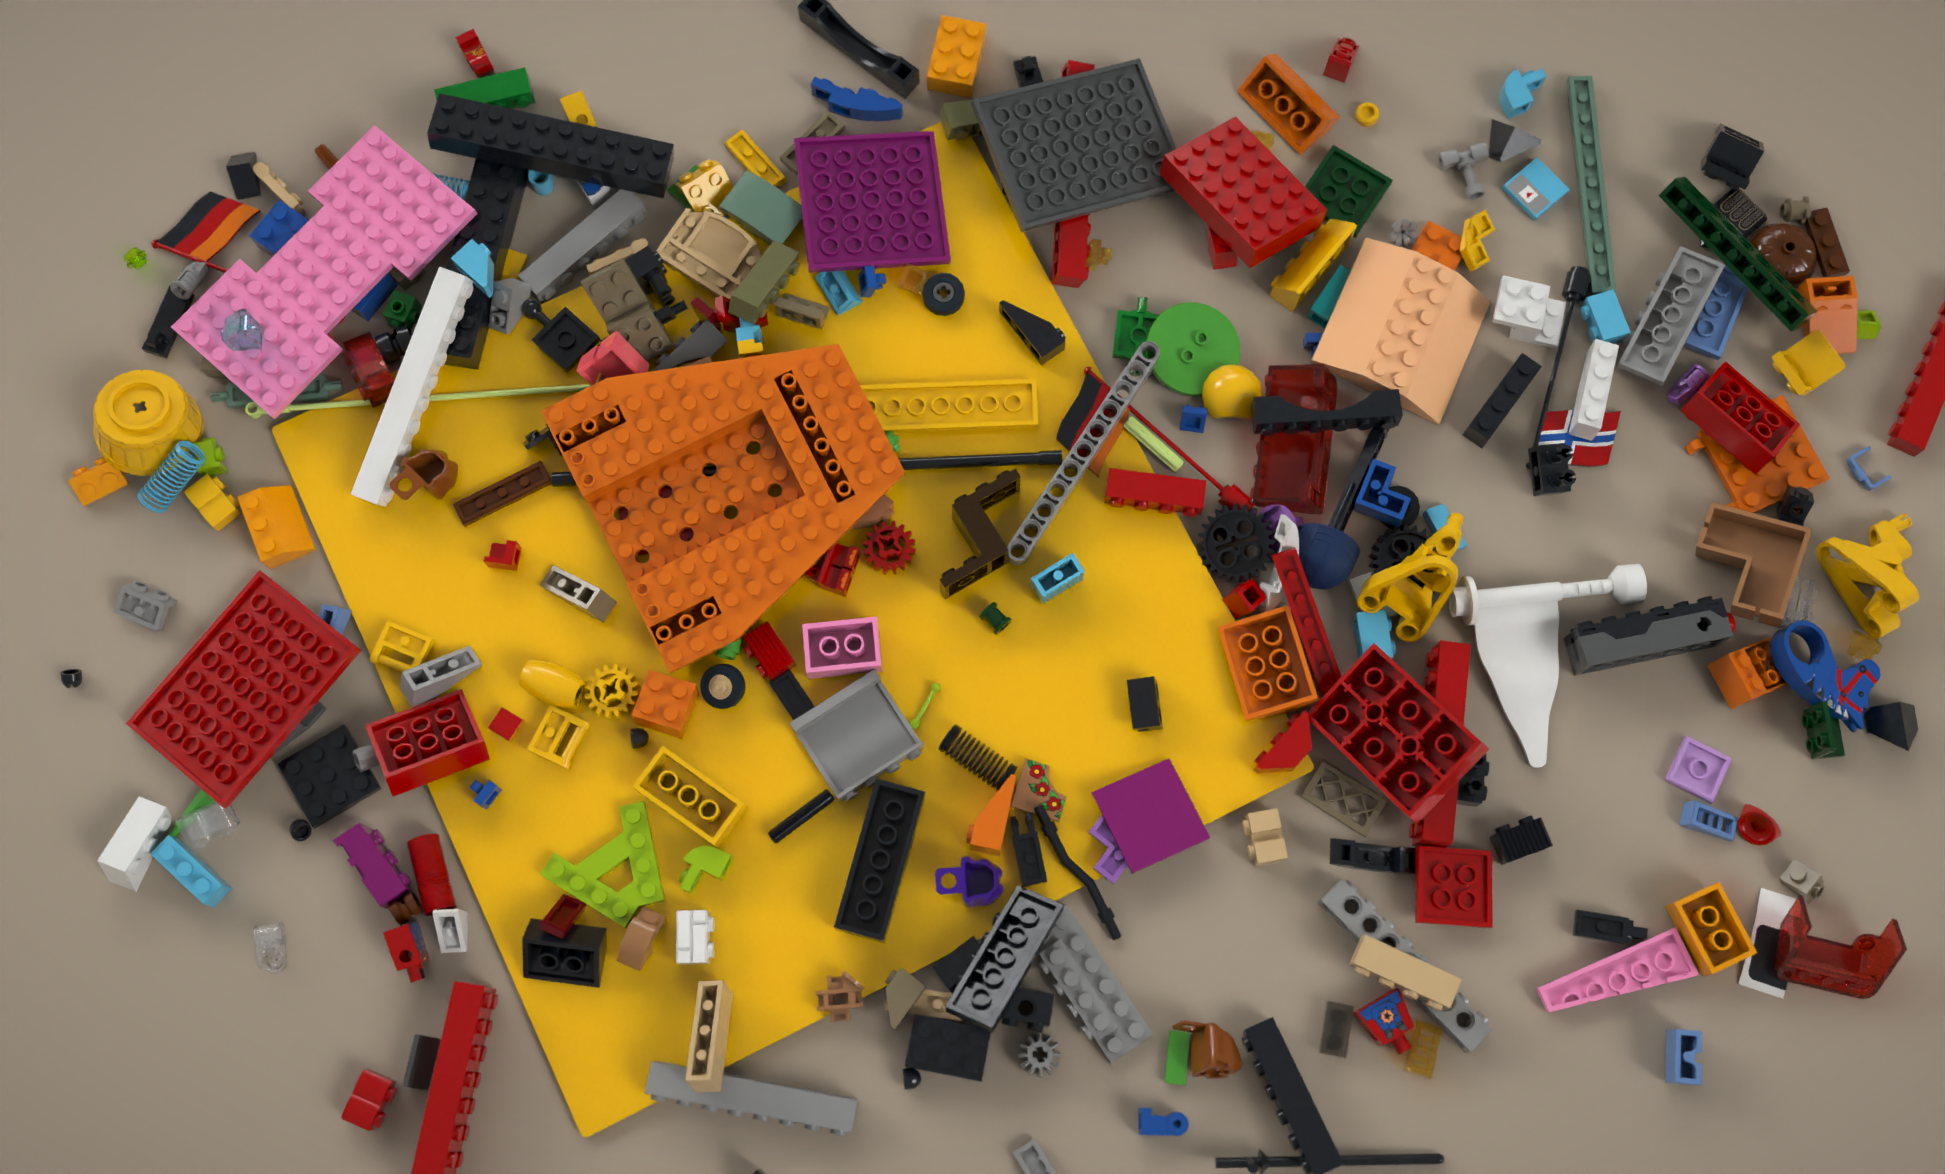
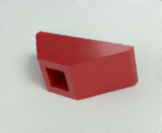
M1346 37L1337 39L1329 55L1323 73L1324 76L1345 83L1359 49V45L1355 44L1354 40Z
M1304 710L1300 716L1297 713L1292 716L1286 723L1290 728L1284 734L1279 731L1270 742L1273 745L1270 751L1267 753L1263 750L1254 760L1257 763V766L1253 769L1256 773L1288 772L1296 768L1312 749L1309 713Z

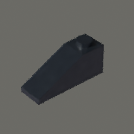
M1004 300L999 303L1001 315L1041 365L1065 350L1066 337L1060 328H1055L1052 323Z

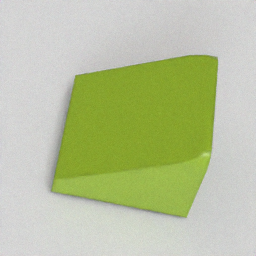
M1857 311L1856 339H1876L1882 325L1875 311Z

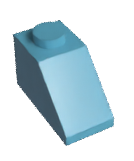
M471 239L451 257V260L464 276L473 280V284L490 298L493 296L494 263L490 258L492 253L483 243L478 245Z

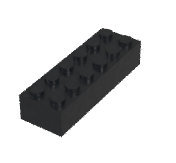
M880 779L875 780L834 924L835 930L885 943L924 805L925 791Z

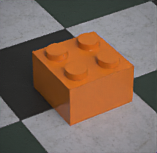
M648 670L631 715L634 724L682 739L699 695L697 685Z

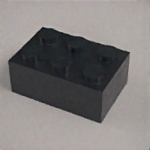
M915 1014L905 1067L982 1082L991 1032L978 1026Z

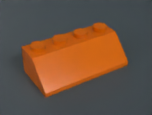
M1277 53L1265 55L1237 90L1299 154L1304 153L1322 138L1340 118Z

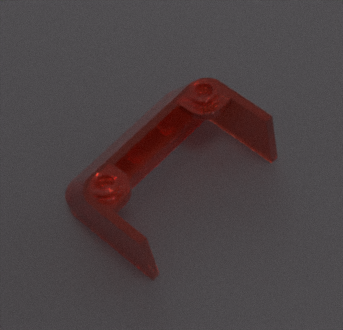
M1798 896L1780 924L1775 969L1778 978L1782 981L1858 999H1868L1878 992L1907 951V947L1897 919H1891L1880 936L1862 934L1851 945L1807 935L1812 925L1804 898Z

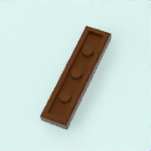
M539 461L454 503L453 506L462 524L466 527L551 485L552 481L543 462Z

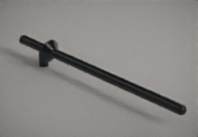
M1259 1149L1258 1157L1215 1158V1168H1247L1252 1174L1257 1173L1258 1170L1259 1174H1263L1268 1167H1301L1299 1161L1302 1160V1157H1267ZM1440 1153L1340 1155L1344 1163L1342 1166L1442 1164L1444 1162V1156Z

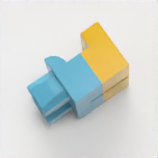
M739 318L741 327L736 328L739 357L746 358L765 355L760 325L751 324Z

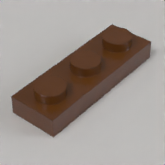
M1828 208L1811 211V216L1805 220L1804 225L1808 235L1814 242L1816 257L1823 278L1847 275L1850 269Z

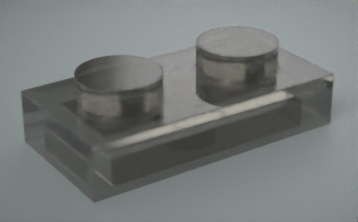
M1327 1001L1319 1053L1346 1058L1354 1006Z

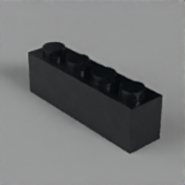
M1521 353L1465 430L1463 436L1480 448H1483L1542 366Z

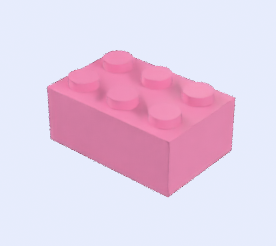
M877 617L802 624L808 679L864 674L874 669L876 672H883Z

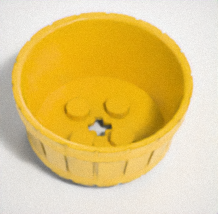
M133 370L120 374L103 387L94 403L93 431L97 448L110 465L125 473L137 476H153V473L156 472L157 468H160V464H163L162 462L166 460L165 458L169 456V453L172 452V449L175 448L179 441L197 443L201 442L203 438L204 421L199 407L178 382L160 372ZM145 402L144 406L147 410H141L139 413H136L134 404ZM180 446L181 449L187 451L193 456V452H191L189 449ZM175 454L177 458L186 462L181 456ZM172 458L174 462L178 463L179 465H182L179 461ZM169 462L171 466L178 468L176 465Z

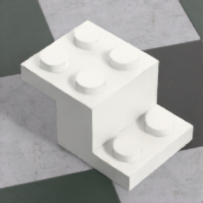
M1503 275L1500 281L1492 322L1510 326V339L1556 349L1559 343L1566 302L1548 298L1550 286Z

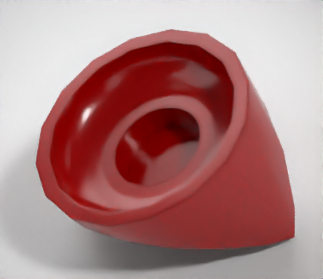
M1744 805L1738 820V830L1746 841L1762 846L1771 843L1781 836V829L1770 815L1753 805Z

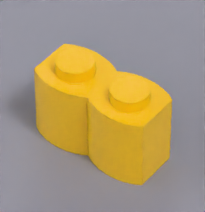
M206 474L186 489L184 493L209 524L219 532L242 513L238 509L240 503L232 494L227 496L223 491L226 486L217 476L212 478Z

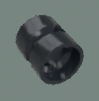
M407 324L394 329L393 334L386 332L375 336L378 350L386 365L400 361L401 356H405L412 338L411 330Z

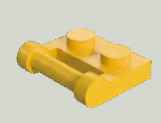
M388 620L371 653L370 662L376 665L383 664L400 672L424 664L435 640ZM389 648L413 658L414 661L412 665L384 655L385 649Z
M550 705L527 750L568 770L572 764L570 760L585 731H589L591 724ZM570 724H573L577 727L562 756L555 755Z

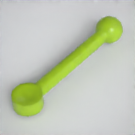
M933 683L931 685V692L916 718L910 721L912 729L919 728L920 719L935 693L941 689L940 684Z

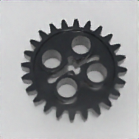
M1234 503L1232 510L1228 505H1224V513L1215 509L1217 517L1207 516L1210 524H1202L1201 526L1206 531L1205 533H1198V536L1204 538L1203 542L1197 543V546L1204 547V550L1198 555L1206 556L1207 558L1202 564H1211L1212 566L1208 572L1213 573L1217 570L1216 578L1218 579L1226 575V582H1231L1233 576L1236 583L1241 582L1242 576L1246 581L1251 579L1250 574L1257 578L1260 577L1258 569L1267 571L1264 563H1273V560L1268 556L1269 554L1277 553V551L1271 549V545L1278 543V541L1272 540L1270 537L1276 532L1268 530L1272 522H1263L1266 516L1264 513L1256 516L1257 508H1253L1248 512L1249 507L1246 504L1243 505L1241 510L1236 503ZM1248 521L1251 525L1250 532L1243 535L1240 531V525ZM1224 528L1227 531V538L1225 541L1220 542L1217 539V532ZM1255 535L1258 536L1257 540L1239 544V549L1237 547H1228L1217 551L1219 546L1236 542L1235 538L1245 540ZM1250 545H1255L1258 549V553L1254 558H1250L1247 555V548ZM1227 552H1231L1234 555V562L1231 565H1226L1224 562V555Z
M1404 524L1401 530L1394 526L1392 532L1387 529L1383 533L1384 536L1380 535L1376 539L1377 543H1374L1371 547L1374 551L1370 553L1369 558L1373 559V561L1368 566L1376 569L1371 576L1401 563L1407 556H1411L1432 535L1429 537L1425 536V528L1419 533L1417 525H1414L1411 530H1409L1407 524ZM1394 546L1400 547L1403 553L1397 552ZM1424 569L1423 571L1432 573L1434 570ZM1414 575L1408 576L1420 587L1423 588L1425 586V583L1418 580Z

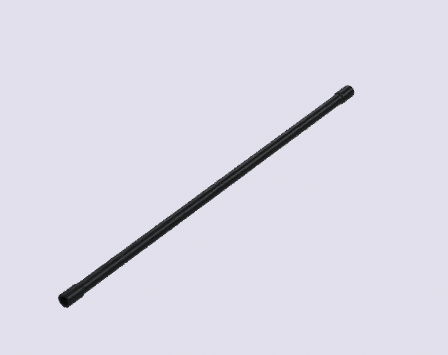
M1062 450L898 459L904 470L1035 464L1061 465ZM716 466L704 467L703 474L708 477L716 473ZM552 472L551 481L553 487L577 485L571 472Z

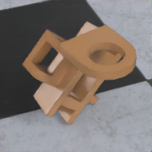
M843 971L840 977L827 976L828 990L816 991L819 1004L817 1011H830V1022L850 1021V1009L863 1007L861 991L864 987L846 971Z

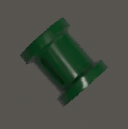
M993 602L985 608L979 618L981 620L985 619L994 629V634L997 635L1011 623L1012 619L1006 617L997 608L998 604Z

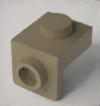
M1795 859L1779 878L1780 883L1801 894L1804 902L1808 904L1814 898L1818 899L1824 890L1822 875Z

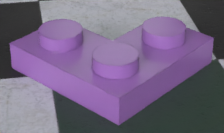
M1101 815L1088 834L1108 849L1093 869L1114 884L1128 865Z

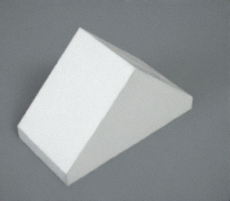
M461 909L433 910L441 953L467 952L468 912Z

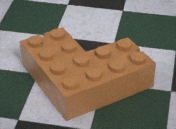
M1711 502L1696 545L1695 556L1743 569L1731 605V615L1752 621L1754 616L1759 617V623L1781 628L1810 541L1812 529Z

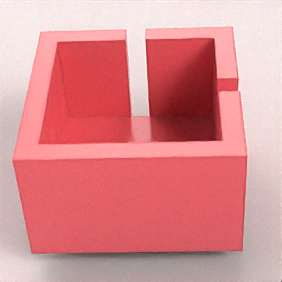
M616 330L604 339L599 346L596 345L581 357L576 371L592 386L596 383L599 372L601 375L598 382L609 377L648 372L650 364Z

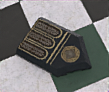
M1732 188L1713 204L1745 238L1750 236L1768 220L1766 214L1740 189L1735 190ZM1700 239V247H1708V246Z

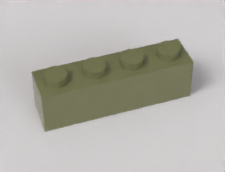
M774 240L731 295L728 312L751 324H755L759 317L763 318L769 304L775 303L780 289L784 290L790 276L796 275L800 263L797 262L799 252Z

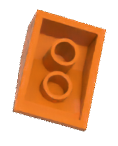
M1011 774L977 816L975 824H969L966 843L970 844L971 851L1000 857L1016 775Z

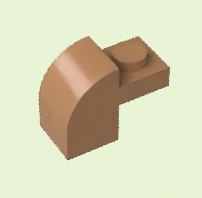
M643 907L637 917H633L620 945L617 962L641 971L651 955L654 940L665 924L666 916Z

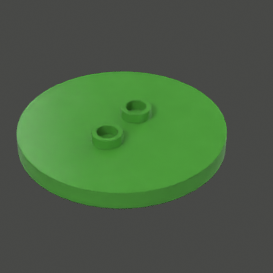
M1187 302L1168 308L1154 321L1146 338V341L1155 342L1160 348L1158 362L1152 370L1154 376L1169 390L1185 396H1202L1204 382L1211 372L1220 366L1238 365L1240 361V341L1234 326L1220 311L1202 303ZM1146 351L1147 359L1155 357L1152 352Z

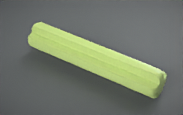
M1134 416L1127 419L1123 425L1124 428L1169 468L1176 472L1183 465L1184 461Z

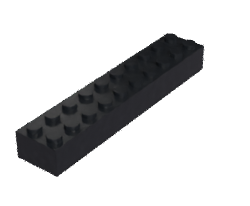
M440 93L427 132L430 149L663 199L674 160V144Z
M475 159L465 202L476 210L477 215L455 236L446 269L463 275L455 267L451 257L473 239L478 245L483 243L492 253L490 258L494 263L493 285L495 281L501 280L528 179V169ZM472 284V295L466 300L463 318L457 323L455 339L448 346L446 351L447 359L444 365L478 370L489 330L488 324L492 296L488 298L479 288Z

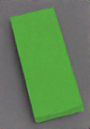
M1169 1030L1164 1083L1186 1084L1190 1033Z

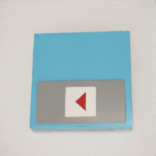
M1538 157L1502 187L1534 221L1570 190Z

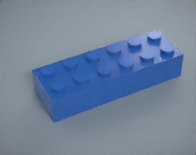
M278 200L249 236L260 249L273 257L309 220ZM387 273L351 311L369 322L398 286L391 275Z

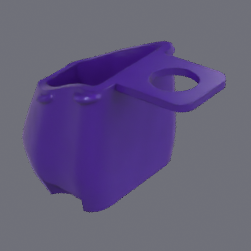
M965 856L961 859V867L939 868L936 870V891L938 894L962 893L963 904L966 908L988 906L1004 891L1003 885L1000 883L1003 872L996 864L987 859H970V857ZM947 873H951L956 877L955 886L949 889L941 884L942 876Z

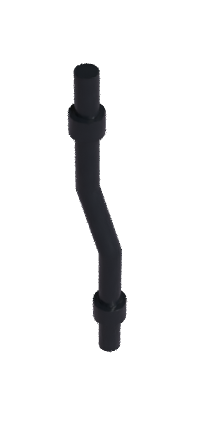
M1043 804L1036 806L1034 810L1042 824L1040 828L1044 836H1048L1060 863L1086 886L1098 910L1097 915L1100 922L1105 924L1112 940L1120 938L1122 935L1113 919L1115 917L1111 907H1107L1095 881L1069 858L1056 832L1058 828L1054 821L1051 822Z

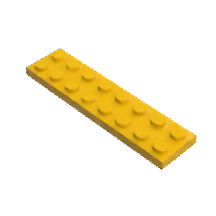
M1036 379L860 385L884 432L1038 427Z

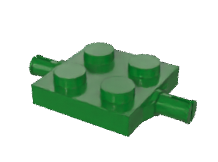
M1142 296L1138 297L1137 310H1118L1112 358L1130 361L1139 346L1146 342L1148 332L1159 316L1146 311L1147 297L1143 299V306ZM1145 351V352L1142 353V355H1143L1145 358H1147V357H1146V351ZM1131 371L1129 374L1133 376L1134 371ZM1135 371V376H1139L1140 372Z

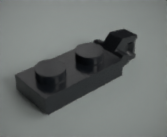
M1576 910L1573 936L1619 944H1632V939H1647L1648 929L1634 927V921L1626 917Z

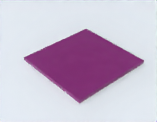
M1169 758L1091 793L1132 874L1210 839Z

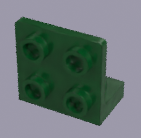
M1822 701L1803 710L1802 724L1807 730L1806 747L1808 752L1811 753V759L1845 756L1839 719L1830 716L1828 702Z

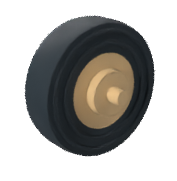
M717 664L710 667L703 674L700 682V690L704 700L712 707L718 709H727L738 704L743 698L746 688L742 673L736 667L729 664Z

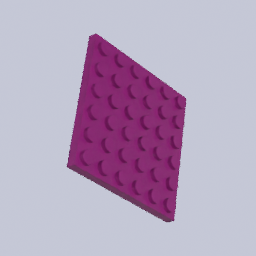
M934 131L794 138L809 273L862 270L865 266H874V269L950 264L951 257Z

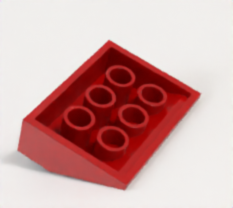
M1726 361L1680 410L1690 421H1693L1704 430L1706 435L1717 441L1726 452L1732 454L1746 469L1751 470L1755 475L1776 456L1800 426L1794 418Z
M462 689L365 725L392 797L490 760L485 741Z

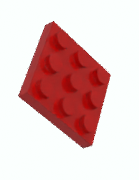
M1416 846L1415 923L1493 928L1492 851Z

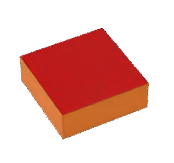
M501 707L488 729L511 742L524 723V720Z

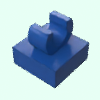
M865 266L858 275L862 298L871 297L876 290L883 288L882 284H886L885 274H875L874 266Z
M1306 333L1303 338V349H1311V359L1323 333Z
M1190 404L1183 406L1179 430L1203 433L1207 409L1199 406V408L1190 407Z
M475 779L469 787L478 794L473 801L486 810L502 791L500 787L490 780L484 786Z

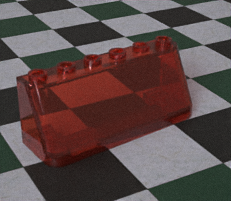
M1325 364L1269 366L1268 374L1265 375L1264 380L1266 387L1264 397L1279 396L1291 404L1311 410H1336L1337 380ZM1323 430L1319 433L1303 431L1292 435L1274 433L1270 436H1263L1260 434V442H1257L1256 445L1257 464L1253 468L1255 482L1250 492L1252 503L1257 507L1263 508L1280 504L1287 507L1291 512L1321 515L1325 505L1333 430Z

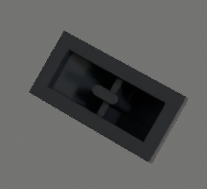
M255 152L231 156L226 165L238 200L261 196L259 178L253 172V165L257 163Z

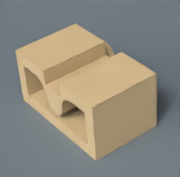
M1278 808L1248 813L1245 816V820L1242 821L1244 835L1249 836L1250 845L1247 846L1250 861L1254 860L1255 866L1282 862L1288 859L1285 841L1281 832L1282 827Z

